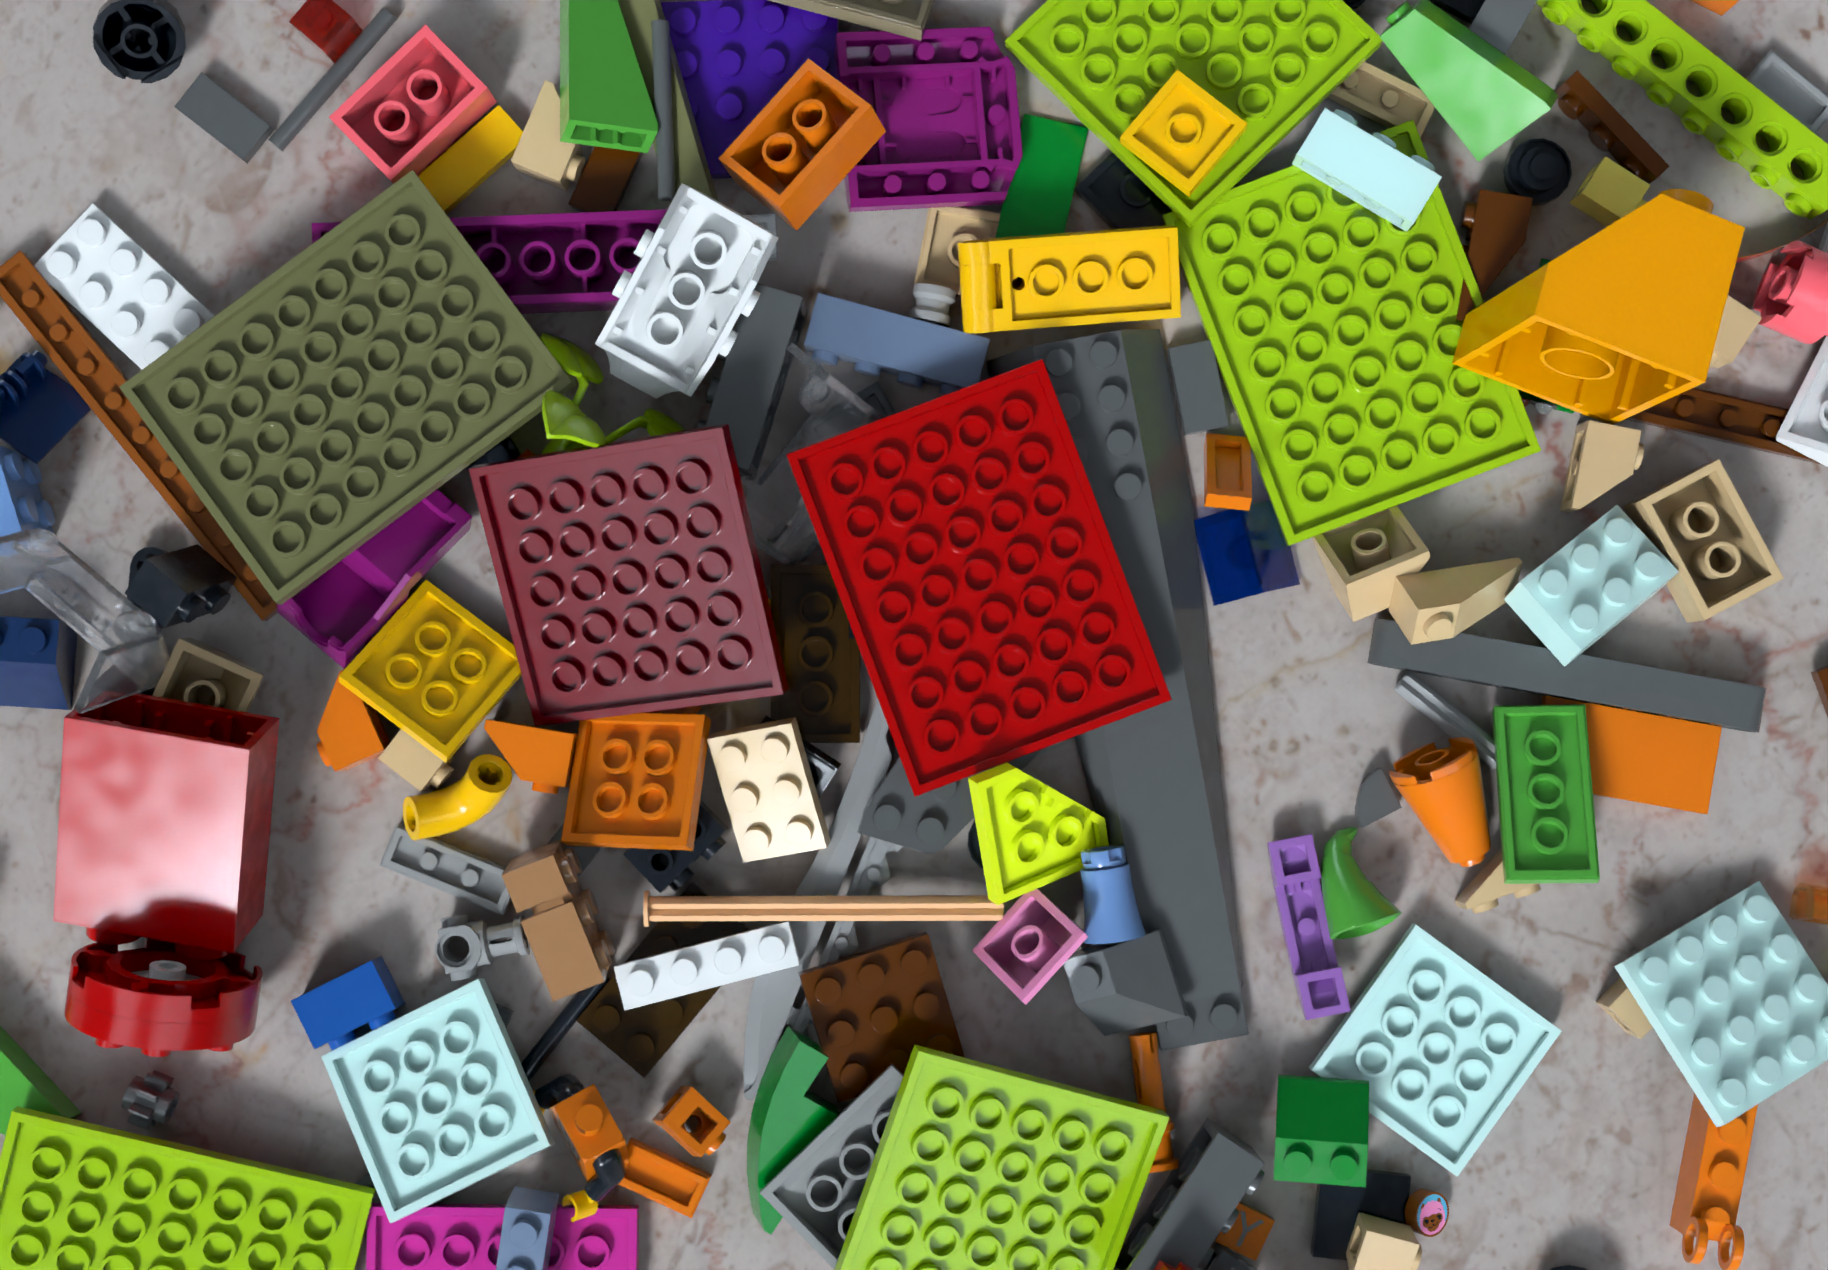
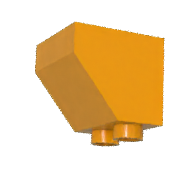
M1667 189L1661 191L1657 197L1621 219L1615 220L1611 225L1466 314L1452 364L1611 425L1703 384L1706 381L1745 227L1712 214L1713 202L1703 194L1686 189Z

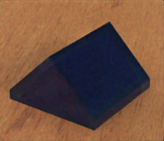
M1271 500L1252 503L1249 511L1228 509L1194 520L1196 540L1213 606L1300 585L1291 547L1287 546Z

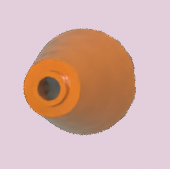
M1454 737L1448 739L1450 747L1437 750L1433 742L1407 753L1393 764L1395 771L1390 770L1389 775L1396 788L1448 861L1459 863L1462 867H1469L1485 859V853L1491 848L1479 752L1476 743L1468 737Z

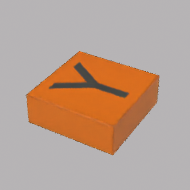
M1239 1202L1236 1207L1239 1210V1214L1235 1223L1227 1233L1224 1234L1220 1231L1215 1242L1256 1261L1275 1220L1273 1217Z

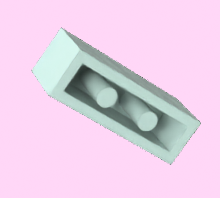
M1324 108L1296 154L1292 165L1407 232L1414 224L1442 176L1434 172L1435 167L1428 160L1417 155H1412L1410 158L1396 150V143L1387 136L1378 132H1374L1371 135L1357 127V120L1348 113L1338 109L1332 112Z

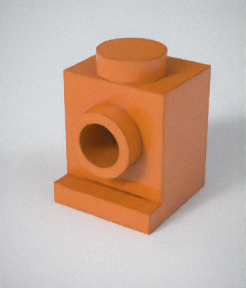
M680 1086L652 1119L692 1156L702 1157L705 1153L711 1155L726 1138V1134L723 1131L731 1123L692 1086ZM690 1115H694L698 1120L697 1128L693 1132H688L685 1128V1121Z

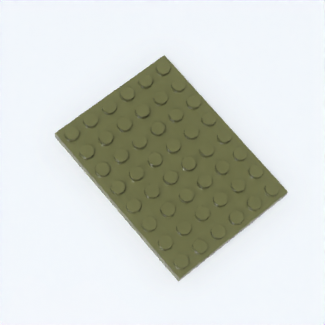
M412 170L123 383L119 388L275 603L282 605L542 411L543 395L548 390L564 395L575 387V384L418 175Z

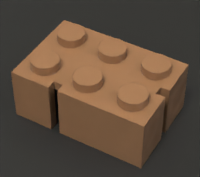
M561 839L512 857L502 873V878L516 912L519 913L529 908L533 911L534 915L524 918L520 922L553 1002L605 982L607 970L612 965L610 956L615 955L614 945L606 929L600 931L594 915L599 913L594 895L589 888L583 890L577 874L582 872V868L576 851L573 847L566 849Z

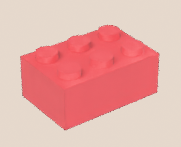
M425 24L329 118L394 184L412 170L417 175L421 174L497 101L488 87Z

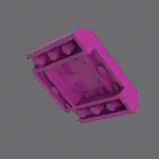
M990 27L925 29L921 41L886 31L836 33L835 64L837 80L873 107L886 130L881 138L844 178L849 212L1000 205L1004 202L1023 153L1015 68L1008 56L1004 57L993 39L995 34Z

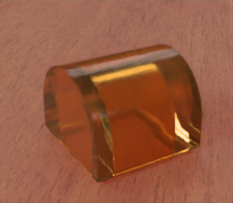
M1799 883L1792 894L1789 917L1792 920L1828 925V887Z

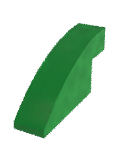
M789 1026L773 1051L760 1081L751 1113L747 1139V1179L751 1207L761 1227L769 1234L773 1233L783 1216L760 1194V1190L840 1114L834 1104L808 1090L829 1057L815 1041Z

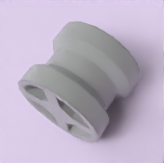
M914 284L913 296L916 301L915 306L909 310L908 317L950 328L952 317L949 315L950 305L955 303L957 292L934 284Z

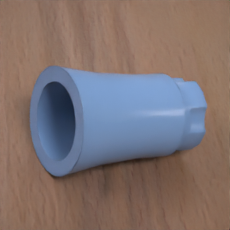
M1109 845L1082 850L1083 868L1080 869L1084 900V932L1088 936L1084 943L1110 944L1145 936L1146 932L1138 911L1132 885L1130 864L1125 859L1124 846Z

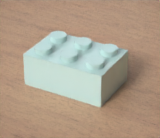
M1616 505L1523 578L1504 600L1565 667L1662 589L1679 571L1622 509Z

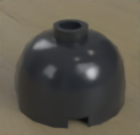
M108 0L99 9L93 25V47L101 63L115 76L122 79L128 77L134 80H141V83H153L167 78L180 66L186 49L185 26L177 9L167 0Z

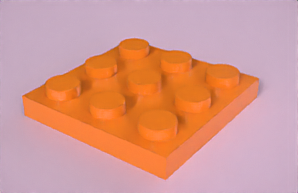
M636 713L579 721L561 842L568 846L693 851L711 719L705 714Z

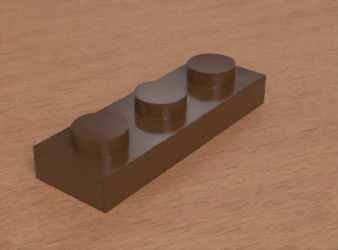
M1578 70L1555 91L1558 95V106L1561 111L1570 119H1577L1589 131L1588 136L1591 142L1601 151H1608L1619 165L1650 184L1670 167Z

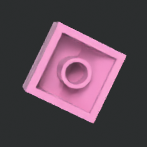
M1035 889L1022 895L1005 913L1003 919L995 924L972 951L1027 1005L1088 936L1039 889Z

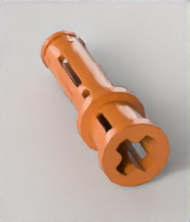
M1157 1032L1128 1035L1138 1104L1166 1112ZM1171 1117L1149 1173L1179 1168V1160L1173 1157L1170 1131L1175 1128Z

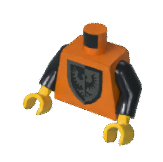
M566 1074L559 1076L536 1091H532L542 1114L545 1112V1109H548L587 1181L585 1189L568 1194L562 1199L563 1207L574 1204L575 1215L570 1220L575 1222L597 1212L598 1201L605 1198L624 1178L626 1174L625 1164L629 1160L625 1139L596 1086L592 1084L584 1088L583 1084L574 1075Z

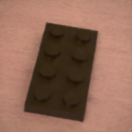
M771 565V613L789 687L784 695L771 696V718L777 721L796 717L801 738L809 743H860V650L856 639H849V620L828 565Z
M692 882L680 896L709 895ZM659 921L625 962L750 929L740 921ZM614 975L576 1021L645 1078L721 986L624 1010L616 975Z

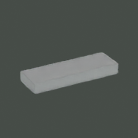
M396 824L380 866L498 914H506L511 897L502 878V873L507 866L435 837L412 840L406 831L405 825Z

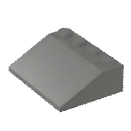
M893 1064L881 1073L760 1190V1194L833 1269L836 1267L904 1075Z

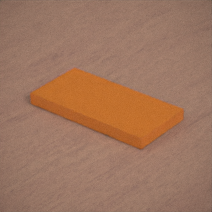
M1542 696L1541 705L1585 704L1593 795L1708 815L1722 727L1552 696Z

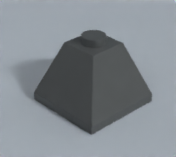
M1161 928L1148 931L1145 936L1134 940L1098 944L1082 948L1073 953L1063 964L1076 1005L1104 1036L1183 1018L1188 1015Z

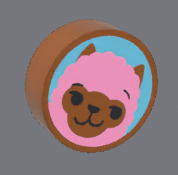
M1425 1188L1415 1191L1406 1203V1224L1411 1226L1413 1232L1427 1237L1436 1236L1444 1229L1449 1217V1206L1446 1198L1441 1193Z

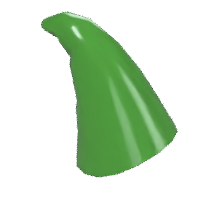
M1356 827L1337 830L1325 844L1321 862L1324 907L1330 939L1334 940L1350 939L1369 934L1389 924L1402 913L1366 878L1352 856L1351 843L1357 834L1358 829Z

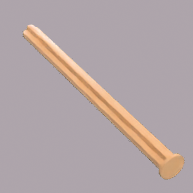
M645 891L643 899L644 927H649L650 921H1000L1004 916V903L996 905L988 899V895L651 896L650 891Z

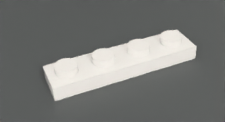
M783 921L617 964L614 966V971L624 1010H629L800 965V960L790 921Z

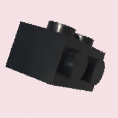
M197 544L146 558L125 594L144 610L145 615L151 621L167 628L182 622L190 623L197 617L209 613L214 615L221 611L230 600L231 595L228 592L237 577Z
M700 799L693 851L629 848L623 855L659 893L665 891L669 886L676 892L695 874L689 867L701 855L708 861L727 843L721 836L729 828Z

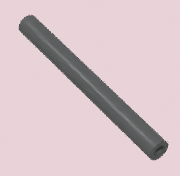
M383 7L268 139L281 151L289 145L397 20L387 9Z
M658 19L651 21L654 106L658 122V133L656 135L658 200L671 201L676 195L670 31L669 21Z

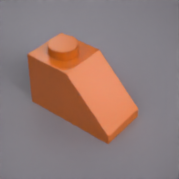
M344 670L339 671L317 728V733L321 740L317 743V750L324 764L327 767L332 766L334 772L347 771L376 758L390 744V739L377 710L339 683V675Z
M494 719L485 720L484 729L520 780L533 782L531 790L558 794L559 787L570 786L577 733Z

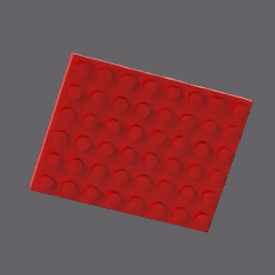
M1043 359L786 454L915 797L1172 700Z

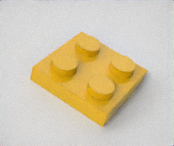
M1177 69L1120 136V143L1190 197L1247 130L1248 123Z

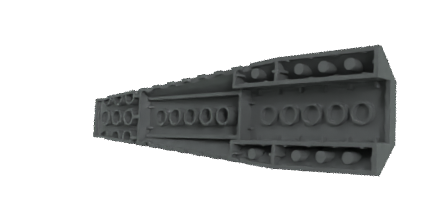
M1160 329L1116 330L1034 345L988 360L989 378L1043 359L1172 698L1168 702L1075 736L1076 746L1081 758L1095 813L1105 818L1109 845L1124 846L1125 859L1130 864L1132 885L1145 932L1162 929L1188 1012L1186 1017L1155 1024L1159 1049L1163 1051L1249 1035L1241 995L1243 983L1193 502Z

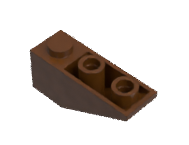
M1479 189L1473 196L1472 202H1464L1460 217V227L1467 228L1465 240H1469L1470 243L1469 246L1462 244L1481 296H1483L1524 244L1533 198ZM1464 278L1456 320L1463 321L1465 315L1475 306Z

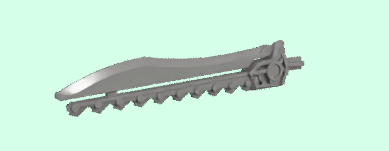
M878 698L849 783L832 826L828 831L831 842L827 848L819 849L809 871L794 896H837L861 837V834L857 831L863 811L875 792L880 788L892 760V754L886 739L889 727ZM869 837L846 896H871V886H882L891 878L886 852L894 850L898 852L903 846ZM790 921L800 965L755 977L745 1030L743 1072L744 1096L747 1100H753L757 1095L760 1081L776 1048L785 1023L793 1026L794 1030L809 1038L807 1025L814 1023L806 997L801 1009L793 1006V1003L801 986L798 972L808 968L826 921ZM855 921L835 922L818 966L838 960L839 955L848 954L850 956L859 947L854 926Z

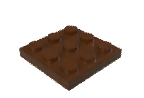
M926 931L798 972L821 1049L829 1057L826 1061V1066L838 1103L858 1097L891 1064L904 1074L914 1044L965 1058L930 938Z

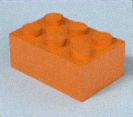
M808 58L718 159L736 184L797 231L881 138L886 130L873 107Z

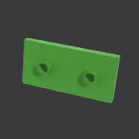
M1585 704L1494 706L1492 709L1504 884L1598 883L1600 872Z

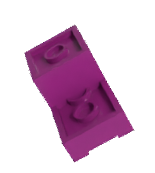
M437 489L284 604H277V613L345 669L408 600L409 590L470 530L472 516Z

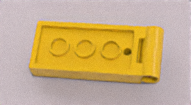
M1165 225L958 242L963 332L988 333L1181 317L1178 227ZM1021 277L1022 284L1018 288H1013V279Z

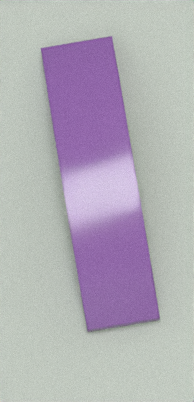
M1308 834L1268 842L1270 868L1282 932L1305 1020L1351 1012L1342 969L1338 967L1333 940L1330 939L1319 881V878L1322 877L1313 836Z

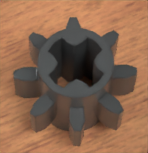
M155 1070L152 1074L147 1073L145 1078L140 1076L134 1077L123 1096L121 1104L123 1108L131 1112L127 1122L146 1130L150 1126L154 1127L156 1121L166 1124L174 1113L180 1097L179 1092L170 1088L174 1078Z

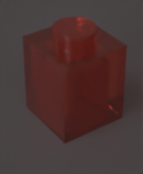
M307 0L289 21L306 41L333 63L340 58L363 31L353 17L333 0Z

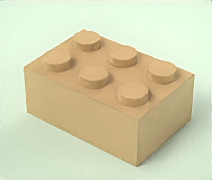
M1720 459L1702 464L1624 505L1634 524L1679 571L1666 585L1687 623L1705 621L1784 579Z

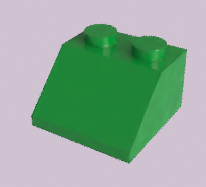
M1278 1074L1274 1180L1366 1188L1369 1081Z

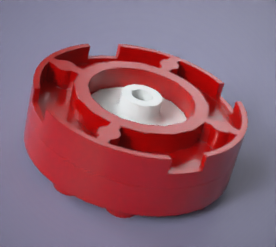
M145 937L144 948L118 951V945L96 942L80 948L72 955L64 1015L71 1026L86 1035L96 1038L95 1044L103 1048H121L123 1046L141 1048L142 1054L151 1057H165L170 1055L171 1051L204 1049L218 1052L230 1051L233 1049L234 1043L246 1039L255 1030L263 971L259 965L254 966L253 973L244 969L246 956L238 952H229L222 958L203 961L188 959L179 955L175 951L174 942Z

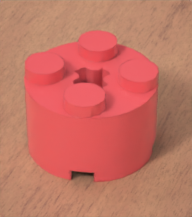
M1793 241L1780 251L1787 255L1780 265L1771 262L1765 271L1754 297L1753 309L1759 311L1760 317H1762L1758 324L1804 344H1812L1824 335L1828 337V253L1804 242Z

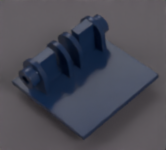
M33 350L31 353H23L0 375V440L35 464H38L91 410L74 387L44 367L48 360L38 350Z

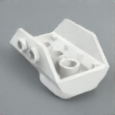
M682 183L656 232L653 233L646 229L633 254L641 257L633 274L624 270L612 292V295L619 298L595 342V345L606 351L610 364V374L656 399L677 391H681L691 397L712 366L717 355L720 354L726 357L739 334L732 330L739 315L743 314L748 317L757 303L761 293L754 288L779 238L719 201Z

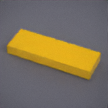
M497 105L419 174L418 177L445 213L448 214L513 157L523 131L501 106Z

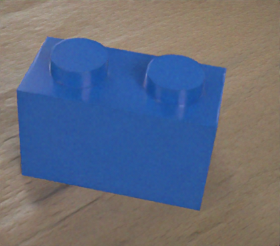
M382 956L291 1000L314 1050L328 1043L331 1051L356 1039L353 1030L366 1023L369 1024L371 1030H374L396 1019L397 1017L393 1010L405 1004Z

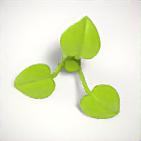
M545 332L540 335L539 338L563 370L576 376L579 384L572 401L552 390H548L543 395V421L546 437L551 440L542 450V454L588 446L598 448L606 443L614 442L638 427L646 428L650 436L685 431L683 426L670 416L648 408L644 412V416L635 418L605 437L598 424L584 413H581L579 409L589 381L599 385L604 380L601 368L594 358L578 345Z

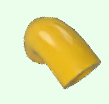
M483 754L475 757L470 762L465 775L454 784L429 793L407 796L403 802V819L409 837L412 840H420L458 831L490 813L505 796L513 777L508 763L498 756Z

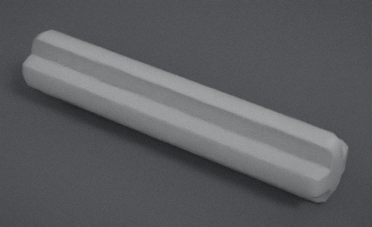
M1407 672L1398 680L1394 689L1399 695L1452 738L1468 737L1474 740L1479 752V760L1490 769H1496L1494 738L1414 673Z

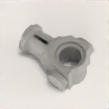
M467 914L442 918V928L438 929L439 938L435 944V954L438 961L444 966L445 974L450 973L451 981L468 979L478 976L477 967L492 964L493 958L496 956L518 952L521 956L529 955L530 944L520 922L524 919V916H515L513 922L488 926L485 920L469 922ZM454 936H461L468 942L469 953L465 959H459L451 953L450 941ZM505 937H511V938H512V939H509V940L498 941V942L495 940V939L505 938Z

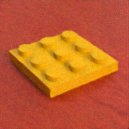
M426 579L339 675V683L447 763L522 674L515 647L511 642Z

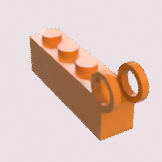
M1694 1093L1669 1226L1683 1234L1682 1254L1687 1263L1700 1264L1705 1256L1708 1240L1719 1242L1718 1262L1722 1270H1737L1741 1264L1745 1240L1742 1228L1736 1225V1219L1758 1104L1726 1125L1716 1127ZM1694 1237H1697L1695 1248H1693ZM1733 1238L1732 1253L1729 1258V1248L1731 1239Z

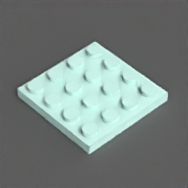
M1760 881L1748 886L1614 966L1716 1127L1726 1125L1828 1060V984Z
M1412 923L1352 1006L1351 1012L1347 1013L1309 1068L1323 1078L1369 1081V1113L1458 1177L1562 1031L1426 931Z
M484 978L472 981L321 1056L390 1223L403 1219L555 1144Z

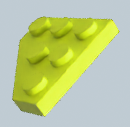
M1007 762L968 777L988 899L996 905L1005 903L1080 871L1083 868L1082 850L1109 846L1104 817Z

